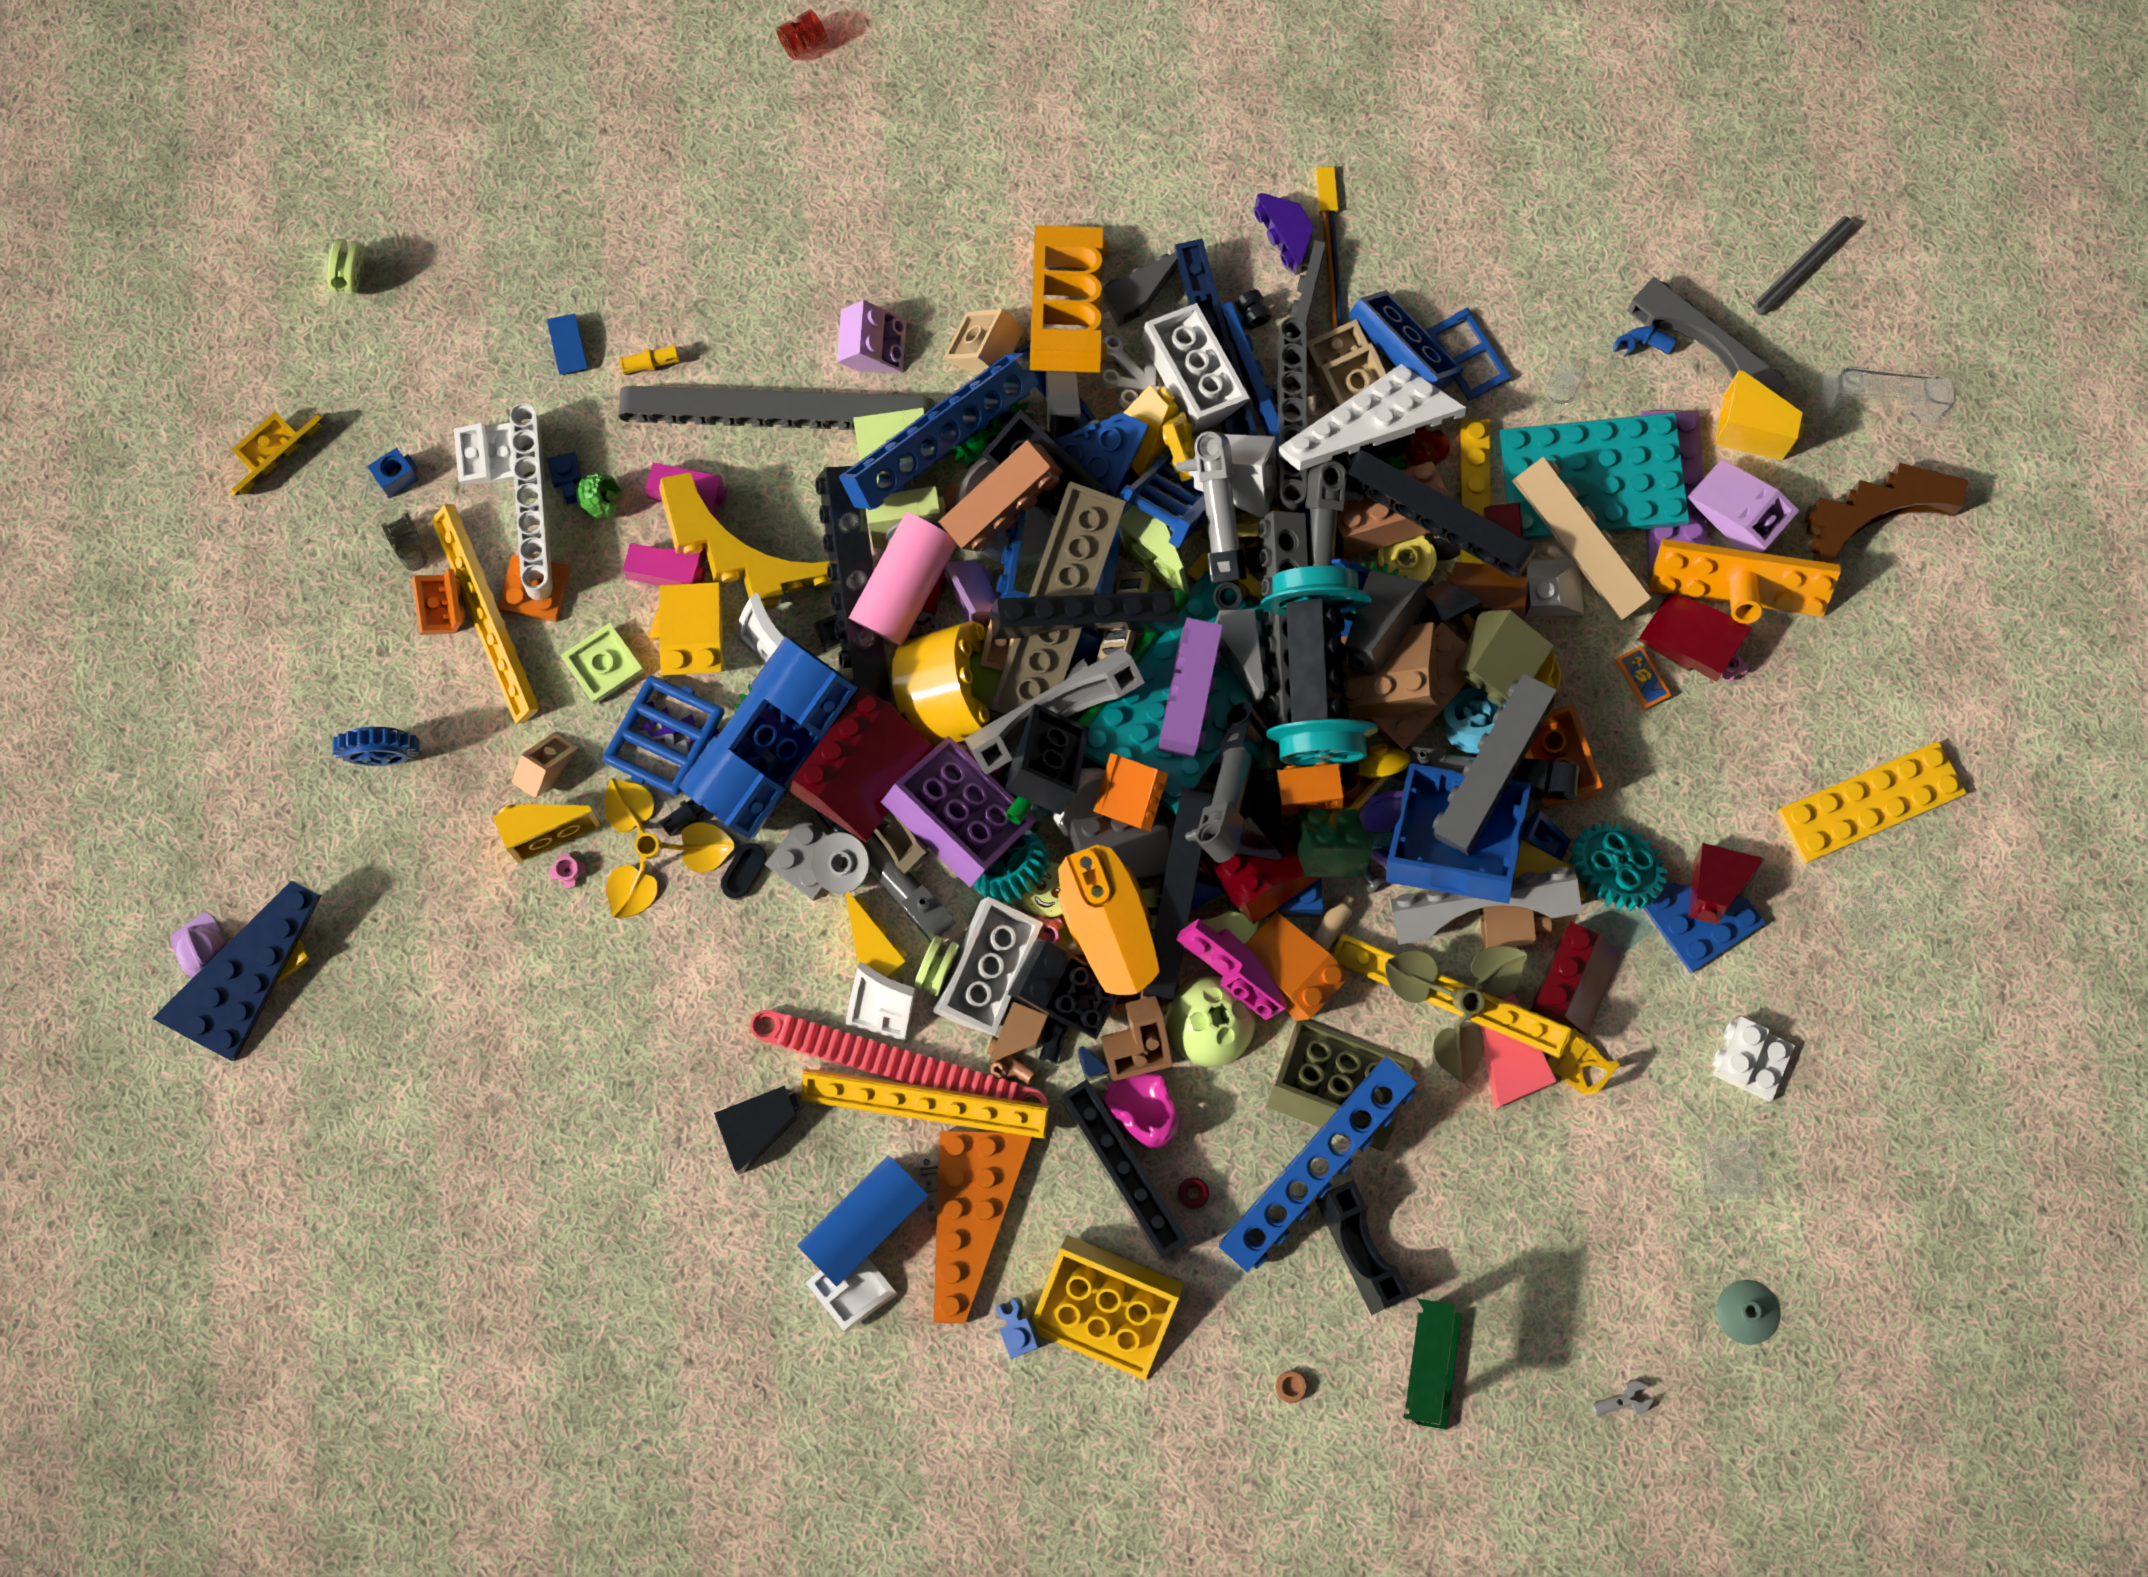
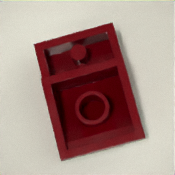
M1669 593L1638 640L1687 671L1692 667L1717 682L1752 627L1739 623L1731 616L1708 605Z

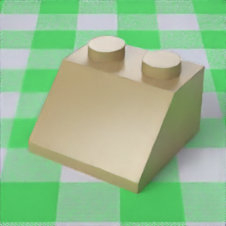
M1003 309L966 312L943 360L978 375L1007 353H1013L1018 347L1025 329Z

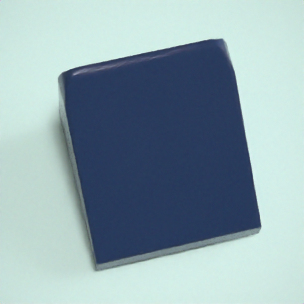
M1084 1046L1079 1047L1078 1057L1085 1080L1091 1081L1109 1075V1069Z

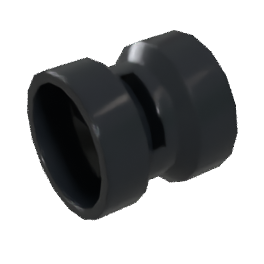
M1257 289L1244 293L1235 301L1237 310L1243 313V321L1250 330L1266 324L1273 316L1269 307L1264 306V298Z

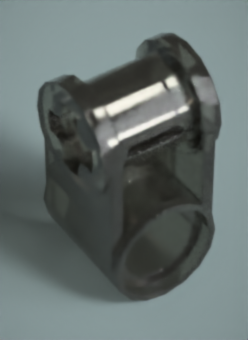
M409 512L404 513L403 518L392 523H382V529L403 566L410 571H418L424 568L428 561V555ZM411 551H417L412 557H406Z

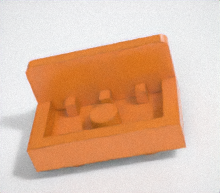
M447 569L444 575H414L412 584L420 635L456 633L461 623H464L465 612L464 607L459 606L458 596L461 592L459 578H455L454 569Z

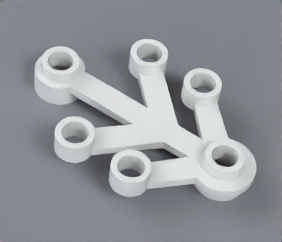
M1110 335L1101 342L1107 343L1106 361H1117L1132 378L1120 377L1115 370L1107 369L1103 372L1100 382L1106 389H1125L1121 394L1119 403L1122 408L1127 409L1138 398L1135 391L1143 392L1149 385L1156 386V367L1144 347L1142 352L1145 359L1143 372L1123 351V343L1120 338ZM1106 377H1110L1114 381H1108ZM1125 398H1130L1133 402H1128Z

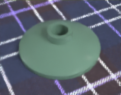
M1743 1280L1730 1284L1722 1291L1716 1304V1316L1721 1329L1729 1338L1741 1344L1754 1345L1767 1340L1775 1332L1779 1322V1307L1775 1297L1766 1287L1754 1281ZM1747 1306H1752L1755 1309V1316L1753 1318L1747 1316Z

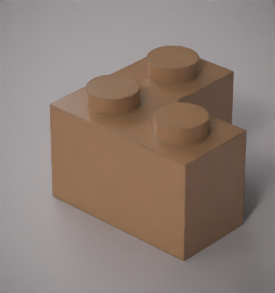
M1155 996L1125 1003L1130 1029L1100 1036L1105 1062L1112 1082L1173 1066L1163 1014Z

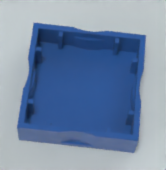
M1410 763L1402 794L1401 815L1395 825L1387 859L1386 882L1509 904L1529 805L1531 783L1511 780L1468 856L1437 840L1434 835L1435 829L1432 828L1439 812L1445 813L1450 802L1447 799L1455 785L1460 786L1465 776L1453 770Z

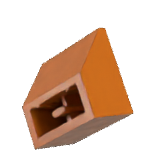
M1319 762L1312 767L1301 768L1298 765H1290L1282 770H1277V798L1281 816L1342 809L1343 792L1339 764Z

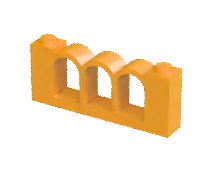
M1035 225L1030 370L1100 373L1101 361H1106L1107 343H1101L1102 317L1100 313L1102 300V257H1108V239H1103V227ZM1045 266H1047V267H1076V268H1084V269H1087V270H1086V271L1045 270ZM1044 295L1080 296L1085 297L1087 299H1044ZM1043 324L1085 326L1086 329H1043Z

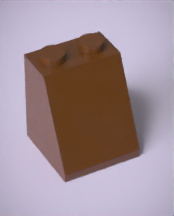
M1455 562L1452 572H1447L1446 582L1478 597L1480 601L1479 604L1457 614L1456 618L1461 619L1463 615L1468 613L1477 621L1481 611L1511 610L1525 621L1527 568L1520 578L1511 577L1491 565Z

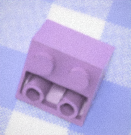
M865 300L841 309L837 362L856 371L902 373L907 320Z

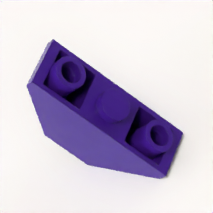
M1265 193L1258 194L1255 207L1253 208L1257 221L1259 223L1264 222L1267 227L1268 239L1273 246L1277 245L1281 251L1280 258L1286 269L1291 268L1294 275L1300 274L1314 226L1301 204Z

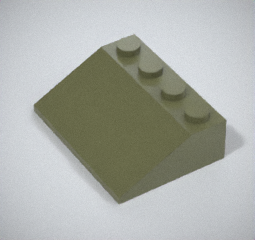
M1308 1020L1296 1021L1266 1107L1321 1128L1386 1055L1390 1056L1409 1074L1411 1073L1414 1061ZM1385 1086L1377 1088L1374 1092V1098L1379 1102H1387L1392 1097L1391 1089ZM1402 1102L1393 1109L1396 1115L1384 1128L1379 1125L1371 1134L1374 1140L1369 1147L1384 1151L1394 1131ZM1359 1110L1353 1115L1354 1123L1359 1126L1367 1125L1371 1120L1370 1113L1365 1110ZM1338 1134L1349 1139L1345 1134Z

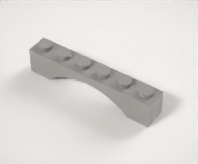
M1120 648L967 736L964 740L976 762L987 775L1013 760L1034 704H1038L1067 718L1090 706L1120 698L1145 682L1133 658L1123 648Z
M1562 866L1555 867L1549 872L1538 874L1526 872L1519 877H1515L1509 904L1434 890L1418 895L1406 893L1399 895L1395 899H1390L1398 945L1429 940L1441 927L1454 918L1484 907L1502 905L1524 907L1538 911L1550 918L1583 913L1578 879L1574 868Z

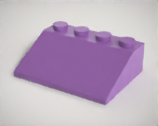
M950 736L945 738L901 777L881 801L969 887L981 878L1037 820L1028 813L1019 825L1010 821L1005 813L1016 799L1005 791L990 774L986 775L979 764Z

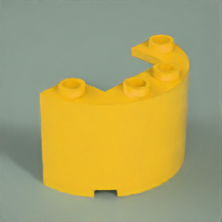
M967 621L906 640L903 646L897 648L893 658L892 683L899 713L905 712L909 723L934 748L948 736L956 743L961 742L967 736L988 725L990 715L987 706L971 696V683L973 681L970 670L971 648L979 654L983 653L986 637L983 625L975 621Z

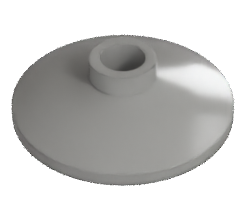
M839 832L827 835L816 845L812 854L811 867L813 875L820 886L829 892L843 894L848 891L852 892L862 885L869 872L870 859L866 847L857 837ZM844 857L848 860L847 868L841 866V860Z

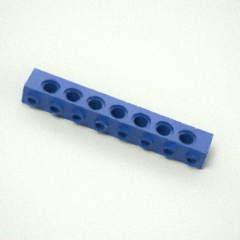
M1007 353L841 474L839 478L853 506L856 508H867L868 510L880 507L884 503L883 499L890 494L903 490L906 482L923 475L927 471L926 467L933 462L946 458L948 456L947 452L953 447L966 443L969 440V435L986 428L992 418L1009 411L1010 405L1015 401L1028 397L1030 390L1039 383L1033 370H1030V364L1025 353Z
M1386 1055L1219 1241L1218 1247L1246 1272L1252 1267L1258 1269L1268 1258L1269 1255L1266 1251L1273 1243L1277 1246L1280 1245L1290 1233L1287 1229L1294 1220L1300 1222L1311 1210L1308 1204L1314 1197L1317 1196L1321 1199L1332 1186L1329 1182L1336 1173L1342 1175L1351 1166L1353 1160L1350 1157L1358 1149L1363 1152L1374 1140L1371 1134L1379 1125L1384 1128L1396 1115L1393 1109L1400 1102L1405 1105L1417 1091L1414 1088L1417 1084L1416 1080L1390 1056ZM1382 1086L1390 1088L1392 1091L1390 1100L1387 1102L1377 1101L1374 1098V1092L1377 1088ZM1359 1110H1365L1370 1113L1371 1120L1367 1125L1359 1126L1354 1123L1353 1115ZM1345 1134L1350 1139L1349 1145L1345 1149L1335 1148L1331 1143L1335 1135ZM1321 1157L1326 1159L1329 1163L1328 1169L1322 1173L1315 1172L1310 1166L1315 1158ZM1295 1181H1301L1307 1185L1308 1190L1302 1196H1295L1289 1189L1290 1185ZM1273 1205H1281L1286 1209L1287 1213L1282 1219H1274L1269 1215L1268 1211ZM1259 1228L1265 1233L1266 1237L1262 1242L1255 1243L1248 1238V1232L1251 1229Z

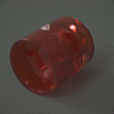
M811 9L798 15L795 23L789 20L776 28L780 43L793 61L808 53V47L815 49L828 42L824 26L816 13Z

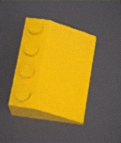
M1067 1234L1060 1247L1032 1320L1039 1336L1142 1380H1146L1179 1300L1184 1283Z

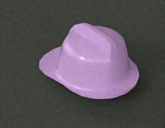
M206 912L201 913L170 936L178 962L184 972L190 977H194L227 945L218 923L213 916Z

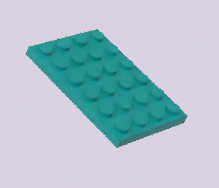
M1675 413L1499 430L1507 504L1520 503L1524 540L1555 538L1512 482L1514 478L1542 457L1546 461L1551 459L1557 465L1561 472L1558 477L1564 484L1570 483L1579 495L1576 500L1581 507L1587 506L1593 512L1597 519L1594 524L1600 532L1602 530L1612 533L1687 526L1689 523Z

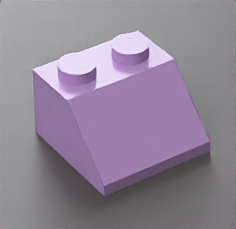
M977 559L948 562L944 568L946 585L966 622L975 621L982 624L984 628L989 626L991 619L990 609L996 599L1000 597V592H994L990 583L993 580L986 567L981 568Z

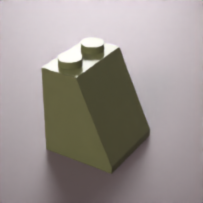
M1511 610L1481 611L1458 670L1466 676L1465 681L1477 689L1481 688L1488 694V700L1498 706H1503L1507 704L1510 698L1507 696V693L1515 680L1520 681L1523 674L1534 678L1554 645Z

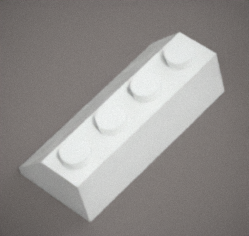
M1197 303L1145 323L1141 341L1167 389L1174 395L1175 398L1173 400L1179 407V411L1185 412L1187 421L1192 423L1194 429L1192 434L1218 425L1249 401L1250 397Z
M990 897L981 900L932 1012L959 1025L995 1035L1011 999V996L1007 994L1034 941L1037 939L1043 922Z

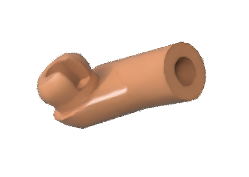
M1016 1058L993 1063L990 1067L991 1075L996 1078L1005 1080L1019 1078L1029 1086L1038 1077V1073Z

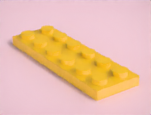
M1936 741L1777 810L1804 864H1807L1958 799L1967 793L1939 741Z

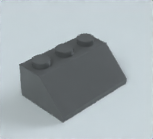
M1159 806L1150 832L1104 815L1072 820L1069 837L1072 854L1098 844L1112 848L1123 865L1130 867L1137 881L1165 877L1170 852L1168 828ZM1090 858L1082 859L1081 867L1090 870L1092 860Z

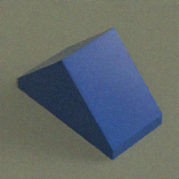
M1535 810L1529 818L1522 836V840L1560 861H1562L1571 842L1540 810Z

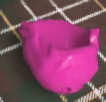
M1145 1073L1114 1081L1106 1085L1109 1090L1102 1094V1102L1106 1104L1107 1112L1119 1124L1120 1129L1147 1148H1160L1170 1144L1180 1129V1114L1174 1104L1172 1095L1169 1093V1087L1166 1085L1167 1082L1164 1077L1159 1076L1157 1073Z

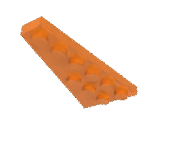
M940 1131L933 1323L966 1324L1030 1145L1031 1136L1005 1132Z

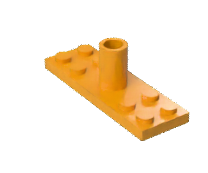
M1662 539L1648 586L1651 592L1671 593L1679 596L1730 603L1732 618L1739 623L1748 624L1760 618L1762 608L1824 617L1841 569L1840 564Z

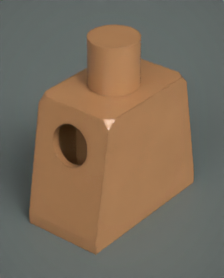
M1506 905L1479 909L1482 950L1494 946H1508L1519 950L1530 949L1536 943V934L1551 933L1552 930L1551 918L1546 915L1534 916V912L1531 909Z

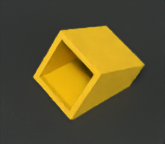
M1738 370L1724 393L1714 445L1782 461L1788 452L1792 453L1796 441H1800L1805 428V424H1801L1803 412L1745 371Z

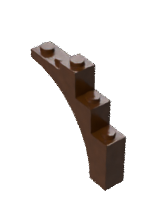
M1899 463L1892 472L1889 471L1887 473L1883 486L1859 480L1853 489H1848L1844 503L1820 497L1813 507H1808L1804 518V523L1808 524L1807 534L1815 535L1810 547V552L1814 553L1813 561L1833 563L1842 546L1852 536L1865 527L1888 517L1907 513H1937L1955 516L1964 505L1968 480Z

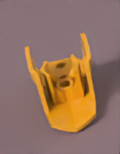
M1098 844L1065 857L1058 869L1061 889L1058 897L1065 921L1078 950L1086 956L1106 993L1115 995L1138 994L1155 979L1160 971L1151 934L1152 919L1135 876L1129 866L1123 865L1112 848ZM1090 858L1092 860L1090 870L1081 867L1082 859ZM1098 886L1103 888L1102 896L1094 897L1092 895L1093 888Z

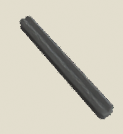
M1848 216L1841 217L1755 301L1752 306L1754 311L1759 315H1765L1852 230L1854 222Z

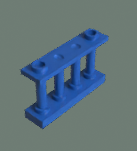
M1169 450L1163 457L1159 455L1152 467L1131 486L1126 485L1118 499L1126 501L1122 515L1132 506H1135L1170 526L1173 534L1169 543L1179 548L1207 520L1204 492L1194 488V478L1181 481L1180 475L1170 465L1173 455L1171 450ZM1164 475L1167 476V477H1169V478H1171L1172 480L1178 482L1179 484L1185 486L1186 488L1192 490L1193 492L1197 493L1198 495L1196 496L1195 494L1189 492L1188 490L1184 489L1183 487H1181V486L1177 485L1176 483L1170 481L1169 479L1165 478ZM1155 485L1161 488L1162 490L1187 503L1188 505L1186 506L1182 504L1181 502L1177 501L1176 499L1170 497L1169 495L1163 493L1162 491L1156 489L1153 486ZM1145 495L1146 497L1152 499L1153 501L1159 503L1160 505L1164 506L1165 508L1171 510L1172 512L1178 515L1175 516L1171 514L1170 512L1166 511L1165 509L1159 507L1158 505L1152 503L1151 501L1145 499L1142 496Z

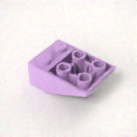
M1723 459L1713 467L1687 497L1738 550L1758 553L1765 550L1799 512L1778 489Z

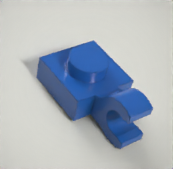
M576 452L547 458L554 488H562L563 497L566 499L567 505L576 503L575 483H579L582 480Z

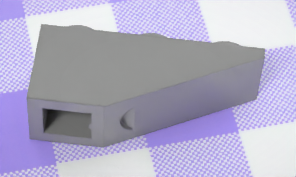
M1255 609L1219 610L1215 622L1222 625L1218 650L1221 651V656L1255 704H1260L1264 693L1268 692L1269 687L1268 676L1262 672V665L1265 664V651L1263 647H1259L1258 640L1262 634L1261 621L1256 620Z

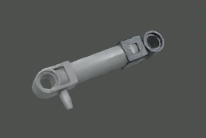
M1207 431L1201 433L1195 441L1196 459L1177 462L1176 470L1178 472L1198 471L1199 482H1203L1211 553L1208 554L1211 583H1220L1213 593L1214 604L1220 610H1240L1247 604L1249 593L1245 585L1238 582V580L1246 579L1243 550L1239 549L1231 478H1234L1231 445L1229 439L1224 434ZM1211 439H1215L1218 443V450L1214 455H1210L1207 451V444ZM1229 588L1233 589L1237 594V600L1233 605L1229 604L1225 598V593Z

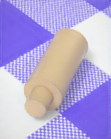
M1344 894L1340 902L1334 901L1310 937L1327 952L1353 913L1350 907L1354 903V899Z

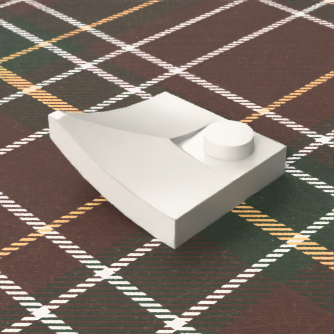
M756 592L749 598L742 611L736 629V636L766 664L784 636L768 617L760 595Z
M860 962L855 975L845 1025L905 1041L916 988L891 980L876 972L865 963Z
M868 1257L837 1287L821 1270L805 1282L845 1333L897 1295V1292Z

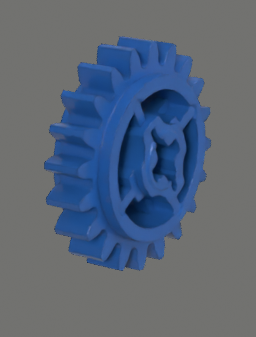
M391 727L355 728L346 731L345 734L339 733L332 740V754L336 755V758H343V761L357 765H395L405 762L407 759H414V756H418L419 738L416 735H410V732Z

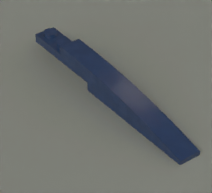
M1203 239L1175 244L1174 251L1176 252L1178 266L1188 299L1187 306L1195 303L1198 304L1245 388L1234 345L1229 339ZM1249 401L1221 422L1224 434L1258 436ZM1275 497L1270 508L1277 507Z

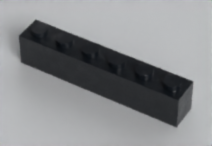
M1086 1079L1060 1095V1102L1159 1261L1187 1245L1188 1239L1089 1081Z

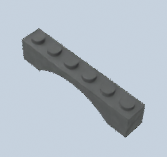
M1653 276L1632 299L1627 310L1628 313L1645 326H1650L1653 323L1656 329L1677 332L1698 341L1720 359L1729 371L1732 380L1738 370L1745 371L1779 396L1788 385L1789 381L1785 379L1779 370L1772 369L1762 361L1757 353L1749 351L1740 344L1734 335L1726 333L1717 326L1712 318L1704 316L1695 309L1689 300L1682 299L1673 292L1667 283L1659 281Z

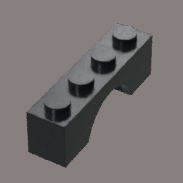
M1354 1179L1327 1191L1321 1199H1315L1371 1316L1409 1298L1411 1294L1397 1266L1388 1263L1372 1241L1366 1220L1368 1207Z

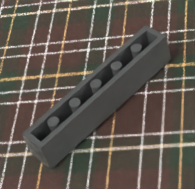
M1526 674L1522 675L1520 681L1515 680L1510 686L1507 696L1510 698L1505 707L1500 706L1497 709L1492 720L1495 725L1489 734L1486 732L1483 734L1477 746V749L1480 750L1475 760L1470 759L1467 762L1462 773L1465 778L1460 786L1455 785L1447 799L1450 802L1445 813L1439 812L1432 826L1435 829L1434 835L1437 840L1468 856L1558 699L1556 689Z

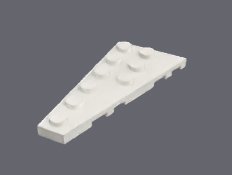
M1400 364L1279 446V456L1298 470H1303L1330 461L1333 455L1345 451L1349 454L1358 452L1360 446L1369 443L1376 446L1415 433V428L1430 424L1431 427L1442 424V419L1454 416L1455 419L1464 417L1466 407Z

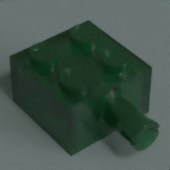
M1298 808L1290 838L1306 877H1364L1372 851H1390L1393 835L1391 831L1367 832L1356 809Z

